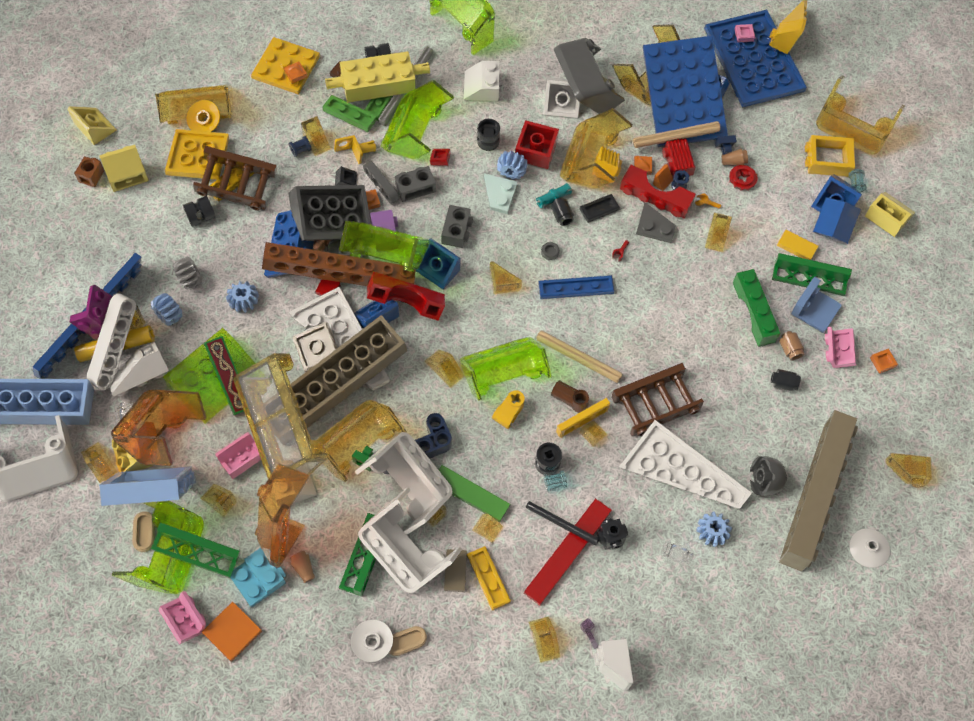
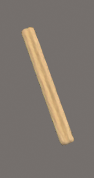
M716 121L636 137L633 139V145L635 148L665 143L668 140L715 133L720 131V124Z
M543 330L538 333L537 341L616 383L620 381L622 377L620 371Z

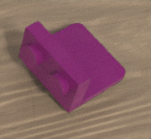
M91 285L86 311L71 315L69 322L79 330L90 335L93 339L98 340L110 300L113 296L97 285Z

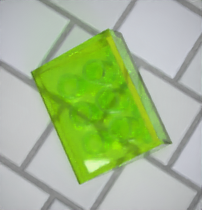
M222 327L207 341L223 336L244 389H246L262 376L264 372L239 343ZM204 344L163 376L166 385L204 424L228 405Z

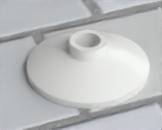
M861 529L850 540V552L853 558L865 567L876 568L882 566L890 556V546L883 534L874 529ZM869 543L874 544L875 549H871Z
M367 620L360 623L354 629L351 636V648L354 654L365 662L382 660L389 654L393 645V635L390 628L379 620ZM372 639L377 641L374 646L369 645V641Z

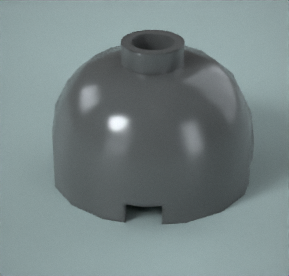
M759 456L750 467V472H753L754 482L750 480L751 489L754 494L761 496L776 495L785 486L787 481L786 470L778 459L769 456Z

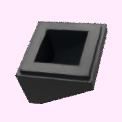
M341 166L336 171L335 185H356L357 172Z

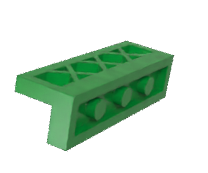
M778 253L774 263L772 280L807 288L810 284L808 282H811L814 277H819L825 282L823 285H818L819 291L845 296L847 282L851 277L852 269ZM778 269H783L789 275L786 277L777 276ZM801 273L807 279L799 281L794 275ZM834 281L843 283L842 290L835 289L831 283Z
M367 513L363 526L375 515ZM359 536L339 589L362 597L376 558L369 550L363 552ZM363 556V565L360 569L356 570L353 565L354 560ZM356 575L357 580L354 588L345 586L347 578Z
M161 522L151 547L152 551L231 578L240 555L239 550ZM162 536L169 538L173 546L167 549L157 547ZM182 545H188L193 553L182 556L177 548ZM204 551L210 553L212 558L211 561L205 564L200 562L197 557L198 554ZM222 559L232 561L228 572L219 569L217 561Z

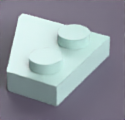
M484 173L490 210L508 214L517 182Z

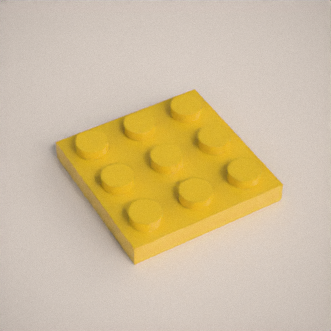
M273 37L253 70L251 78L299 95L320 57V52ZM299 61L307 73V78L292 84L284 72V67Z
M176 129L165 167V174L169 176L203 178L208 163L204 159L203 151L205 146L227 151L229 134ZM217 163L214 165L210 179L220 180L223 164Z

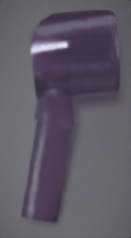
M587 618L581 623L580 628L589 638L593 648L596 649L598 645L591 632L595 625L591 619Z

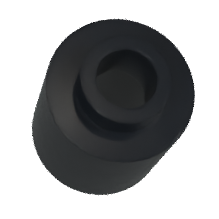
M555 199L551 209L556 221L561 226L569 225L574 220V214L567 199Z
M777 369L776 372L772 373L771 383H774V388L788 391L798 390L801 376L797 375V373Z

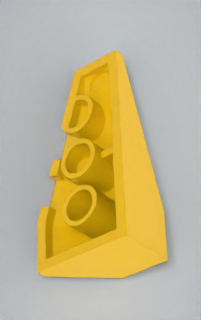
M803 0L779 24L777 29L773 28L769 36L771 38L769 46L785 54L789 53L804 31L807 21L805 17L807 15V0Z

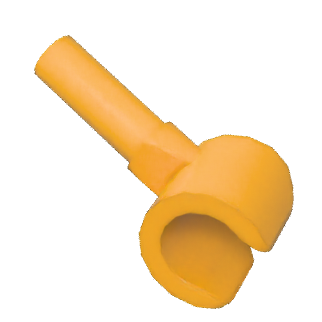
M705 193L696 196L701 199L695 201L697 206L707 204L718 209L721 208V204L709 200L708 195Z

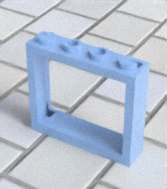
M192 466L118 472L99 485L101 506L179 500L193 487V483H196V476L194 471L192 472Z

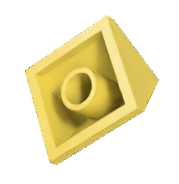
M68 107L74 124L93 145L117 130L97 108Z

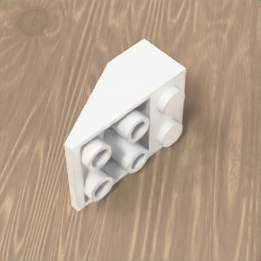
M155 342L135 350L117 372L110 386L113 396H123L129 392V389L135 386L137 388L142 387L148 383V380L161 378L166 374L165 372L169 371Z

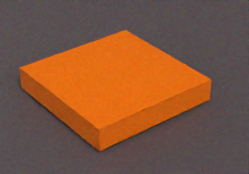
M231 602L202 631L230 662L262 632L234 602Z

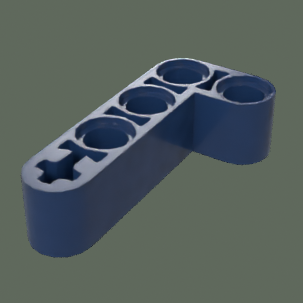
M432 413L426 420L428 435L415 440L420 448L422 446L429 447V450L423 451L429 459L446 453L452 446V437L444 418L439 413ZM434 422L440 424L438 427L431 426V424ZM440 439H445L448 441L445 444L438 443Z

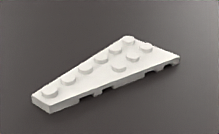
M340 287L288 312L306 330L328 322L337 348L362 330ZM382 370L365 384L374 391L390 383V380L385 370Z
M654 420L619 466L625 470L738 509L742 507L752 494L656 420Z

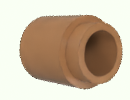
M788 331L781 335L782 338L779 342L786 357L793 361L804 356V347L796 332Z

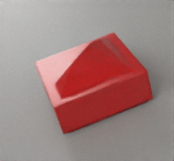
M433 149L430 165L448 166L451 155L450 149Z

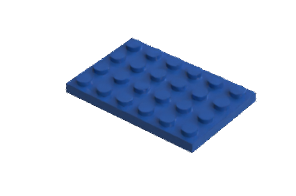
M767 9L705 24L704 27L707 36L712 35L716 55L742 108L802 93L807 88L790 53L785 54L769 46L771 38H769L773 28H777ZM752 24L755 40L753 42H737L735 26Z
M712 35L643 45L655 134L718 121L720 124L719 132L687 138L688 143L716 140L720 136H728ZM666 142L657 144V147H664Z

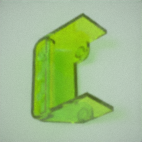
M487 0L429 1L430 14L432 16L445 8L462 25V35L465 40L471 43L472 55L494 42L495 12Z
M435 80L405 94L380 145L381 148L387 152L410 159H418L430 153L431 149L420 141L429 120L433 117H438L442 111V105L453 100L454 96Z
M345 221L339 251L350 252V256L361 258V255H367L402 265L404 270L414 272V269H419L430 240L363 222Z
M531 337L517 339L460 358L461 367L470 391L478 401L482 400L481 396L487 394L491 385L522 375L531 379L539 378L542 376L541 374H544L547 378L552 377L545 348Z
M171 501L144 503L154 508L152 523L156 528H158L161 522L201 537L204 528V521L201 516ZM162 536L157 547L167 549L173 546L169 538ZM182 545L177 548L182 556L193 553L188 545ZM154 551L149 568L137 566L133 571H113L112 576L137 587L167 594H179L184 588L191 564Z

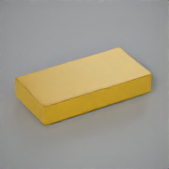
M788 230L784 231L777 244L778 247L800 258L809 260L812 259L818 248V245Z

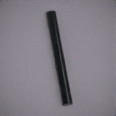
M531 501L527 503L526 508L595 546L598 544L599 538Z

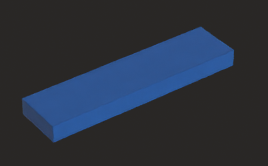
M612 275L538 281L540 299L614 294Z

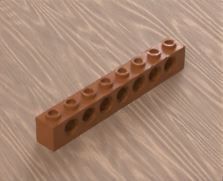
M269 242L265 243L262 262L263 270L368 286L373 271L412 284L415 282L416 267Z

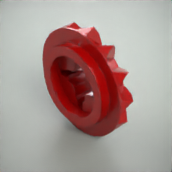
M747 165L735 166L729 173V183H732L734 188H740V190H749L755 186L758 180L755 170ZM740 176H742L743 178L746 177V180L743 181V179H739V178H740Z

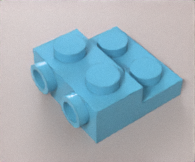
M262 547L244 559L245 562L236 567L231 575L232 581L251 608L286 584L284 580L285 572L280 566H274L272 563L275 560L269 550L264 552Z

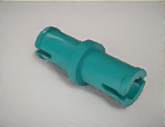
M566 183L557 189L552 188L548 193L537 197L536 201H539L537 202L539 208H543L557 198H563L572 194L570 185Z

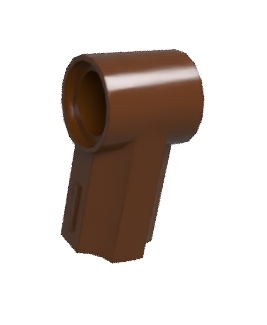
M560 380L554 385L551 396L571 406L577 413L588 408L589 395L585 390H577ZM581 399L584 403H577L576 400Z

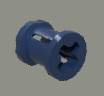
M303 136L301 140L294 143H288L294 157H297L298 154L306 150H312L306 136Z
M676 171L671 188L675 190L680 186L687 189L689 174L686 171Z

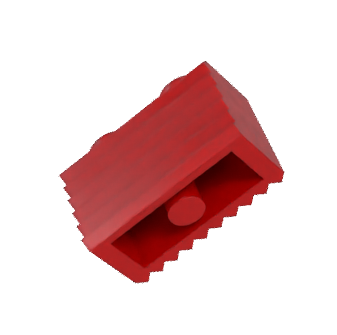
M687 138L666 141L662 154L664 159L667 158V165L673 179L674 173L679 170L686 171L689 176H693L696 167Z

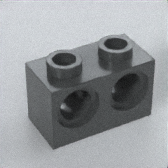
M429 166L419 167L415 170L395 175V185L402 202L436 192V182Z
M449 205L441 235V244L463 248L464 242L468 243L470 232L467 230L473 224L471 209Z

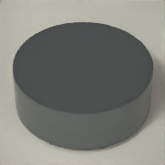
M553 242L545 243L541 248L542 257L546 260H555L559 256L560 250L558 245Z

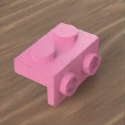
M828 327V334H825L826 345H829V351H826L827 362H830L833 368L856 366L853 328L833 331L832 327Z
M249 432L215 454L222 467L232 479L266 457Z
M186 591L181 592L179 598L159 608V612L179 645L202 634L206 626L203 614L198 612L193 598L188 596Z

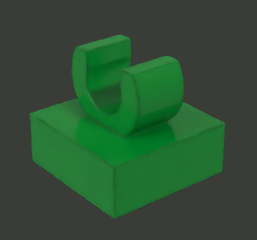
M366 446L362 453L355 450L352 455L353 463L361 466L374 454L372 452L373 449ZM368 466L366 470L370 472L371 468Z

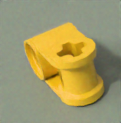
M518 390L511 391L495 410L492 419L506 429H509L511 427L510 424L515 422L518 414L524 407V394Z

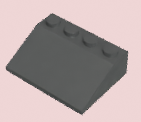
M365 185L295 186L288 193L291 212L302 241L373 238Z

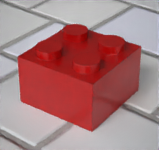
M525 120L515 153L518 152L519 155H524V159L527 160L529 165L549 169L558 142L559 129Z

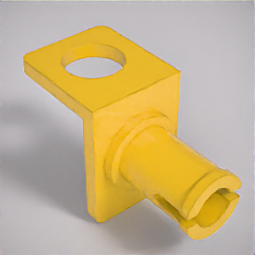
M355 135L335 139L334 151L338 152L351 148L358 164H361L363 154L375 152L376 144L374 140L359 144ZM347 142L346 145L339 146L340 143Z

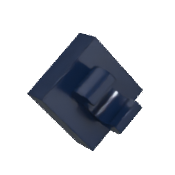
M736 135L720 136L714 141L715 148L721 147L722 155L732 152L731 146L737 142Z

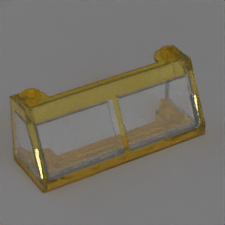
M273 353L233 378L270 484L303 482L329 458L324 445L310 438L286 371L292 370L294 364L291 355L283 353Z

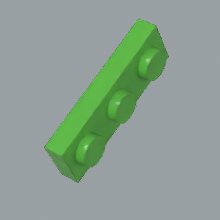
M331 95L322 106L324 112L366 132H369L377 121L376 115L347 103L334 95Z

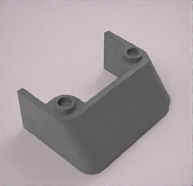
M581 38L559 44L554 48V52L574 96L580 103L604 116L625 101L622 96L614 91V83L610 79L607 80L603 77L594 58V55L601 48L592 39Z

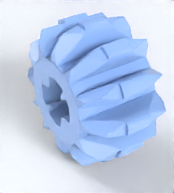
M512 150L510 152L504 151L498 158L497 170L501 172L500 175H505L506 178L509 177L512 180L515 178L520 179L527 171V160L524 159V155H519L518 152L514 153Z
M239 280L238 285L232 284V289H227L228 295L226 300L230 308H235L238 313L241 309L246 313L248 307L253 310V305L258 304V291L248 281L242 284Z
M167 293L158 295L151 302L152 310L161 322L167 326L175 324L183 317L182 310L179 308L176 300Z
M712 512L710 516L706 513L703 519H699V527H697L696 531L701 533L699 536L700 540L707 539L705 545H708L710 541H712L713 547H716L718 543L724 545L725 539L728 540L731 535L728 532H731L732 527L727 525L729 519H722L723 513L718 517L715 512Z

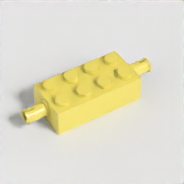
M400 52L340 62V77L325 78L327 90L342 87L345 91L347 103L416 92L415 75L430 74V67L428 62L413 65L409 52Z

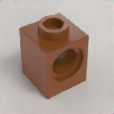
M84 156L74 174L79 183L95 188L105 170L100 160Z

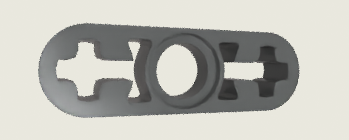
M372 161L364 164V172L374 185L380 188L379 191L390 204L399 200L396 190Z

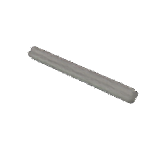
M426 46L414 65L428 62L433 54V49ZM406 94L393 95L378 118L379 124L383 126L388 124Z

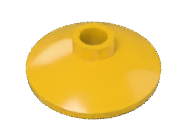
M197 101L187 112V125L193 131L213 132L220 122V111L211 101Z

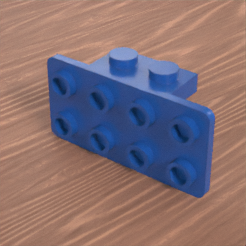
M291 210L277 214L271 243L312 250L314 241H302ZM269 270L264 272L267 278L288 274Z

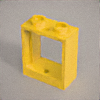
M811 135L809 141L805 143L804 150L808 153L805 159V167H808V174H835L837 176L851 177L855 169L854 138ZM816 147L842 149L843 163L817 161Z

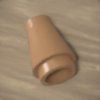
M741 148L721 155L722 165L738 166L748 164L747 150H742Z
M301 551L290 557L291 566L304 583L315 578L309 554Z

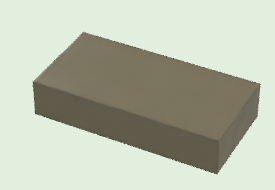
M447 549L446 557L454 550ZM462 550L454 562L445 569L444 591L465 592L467 550Z

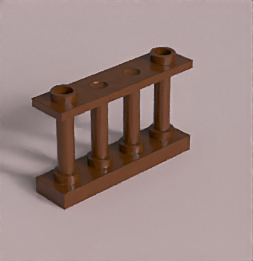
M205 146L203 151L204 159L208 163L202 182L193 183L194 192L200 196L209 195L250 206L253 210H265L266 201L262 200L268 178H275L277 165ZM217 163L226 166L219 188L209 186L214 165ZM234 168L243 170L237 193L226 190L232 169ZM253 172L261 175L255 198L244 195L250 173Z
M683 362L613 390L611 398L614 403L621 402L624 404L635 425L631 429V436H643L654 420L662 425L686 414L694 415L701 410L704 403L703 399L694 401L682 380L686 370ZM672 381L677 385L687 405L676 408L665 387L666 383ZM658 389L670 412L659 416L648 395V390ZM635 395L641 396L652 419L642 423L630 400L631 397Z

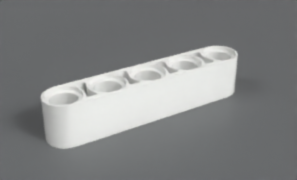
M116 294L110 300L87 373V379L90 383L101 390L108 389L113 382L136 310L135 301L122 294Z

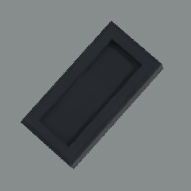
M609 194L584 204L579 209L587 223L618 211L620 207L613 195Z

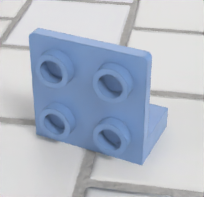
M814 277L796 303L791 314L824 333L842 305L820 292L818 285L821 280Z

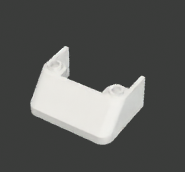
M59 415L55 416L59 434L47 439L45 443L46 454L7 466L5 459L0 455L1 501L10 502L70 483L76 479L78 469L68 427Z
M406 432L398 434L355 470L356 474H359L368 466L378 474L387 470L403 491L408 487L411 489L407 494L411 500L407 505V512L414 522L404 531L406 535L426 523L452 495L451 485L415 440Z
M408 487L373 516L359 530L358 535L361 542L404 591L413 593L451 565L462 549L458 547L447 557H444L436 549H429L423 554L404 533L397 522L404 515L403 508L399 503L411 491Z

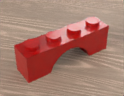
M630 165L620 185V190L625 194L638 197L642 202H649L660 210H666L671 212L673 216L684 219L696 193L680 186L672 191H659L648 182L647 171Z
M374 271L367 286V299L383 304L392 300L401 301L414 307L421 316L439 321L445 307V294Z

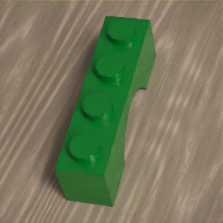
M751 269L736 273L733 285L738 298L742 299L748 307L752 324L751 331L757 346L761 347L776 343L781 333L755 270Z

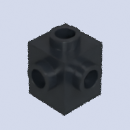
M620 518L604 520L597 532L600 544L603 543L605 550L610 548L614 550L622 547L628 536L626 525L621 523Z

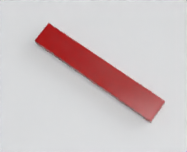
M595 498L575 526L594 535L599 529L600 524L606 520L612 510ZM569 532L523 594L540 606L587 545L588 541Z

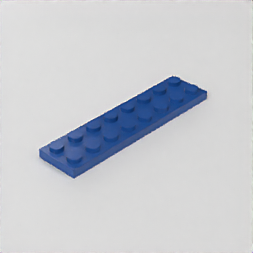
M135 252L102 290L111 296L116 295L119 291L123 292L129 285L127 283L131 277L135 279L140 274L142 257ZM70 324L32 366L34 376L39 379L43 376L45 378L48 377L53 371L52 365L56 361L60 363L66 356L65 351L69 347L72 349L79 342L77 338L81 333L84 335L86 333Z

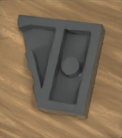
M644 203L636 235L672 243L676 225L650 205Z

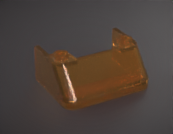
M149 390L144 392L111 431L113 441L141 464L171 466L173 463L165 438L159 436L165 428L177 429L187 419H206L199 392Z
M280 463L265 485L262 484L258 490V526L255 531L257 541L269 564L277 568L282 565L305 526L290 519V508L310 476Z

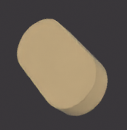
M143 511L134 517L132 543L137 551L147 552L154 543L155 519L151 513Z
M414 626L392 634L393 645L389 654L400 656L422 647L427 640L425 630L419 626Z

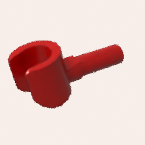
M625 240L621 248L615 249L612 253V258L615 254L621 255L618 262L623 259V252L629 244L628 240Z

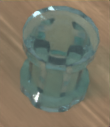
M856 169L849 172V178L851 179V185L861 193L866 190V184L864 183L865 171Z
M564 471L549 476L547 474L543 475L547 492H551V489L567 488Z

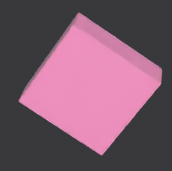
M752 24L735 26L737 42H753L755 40Z

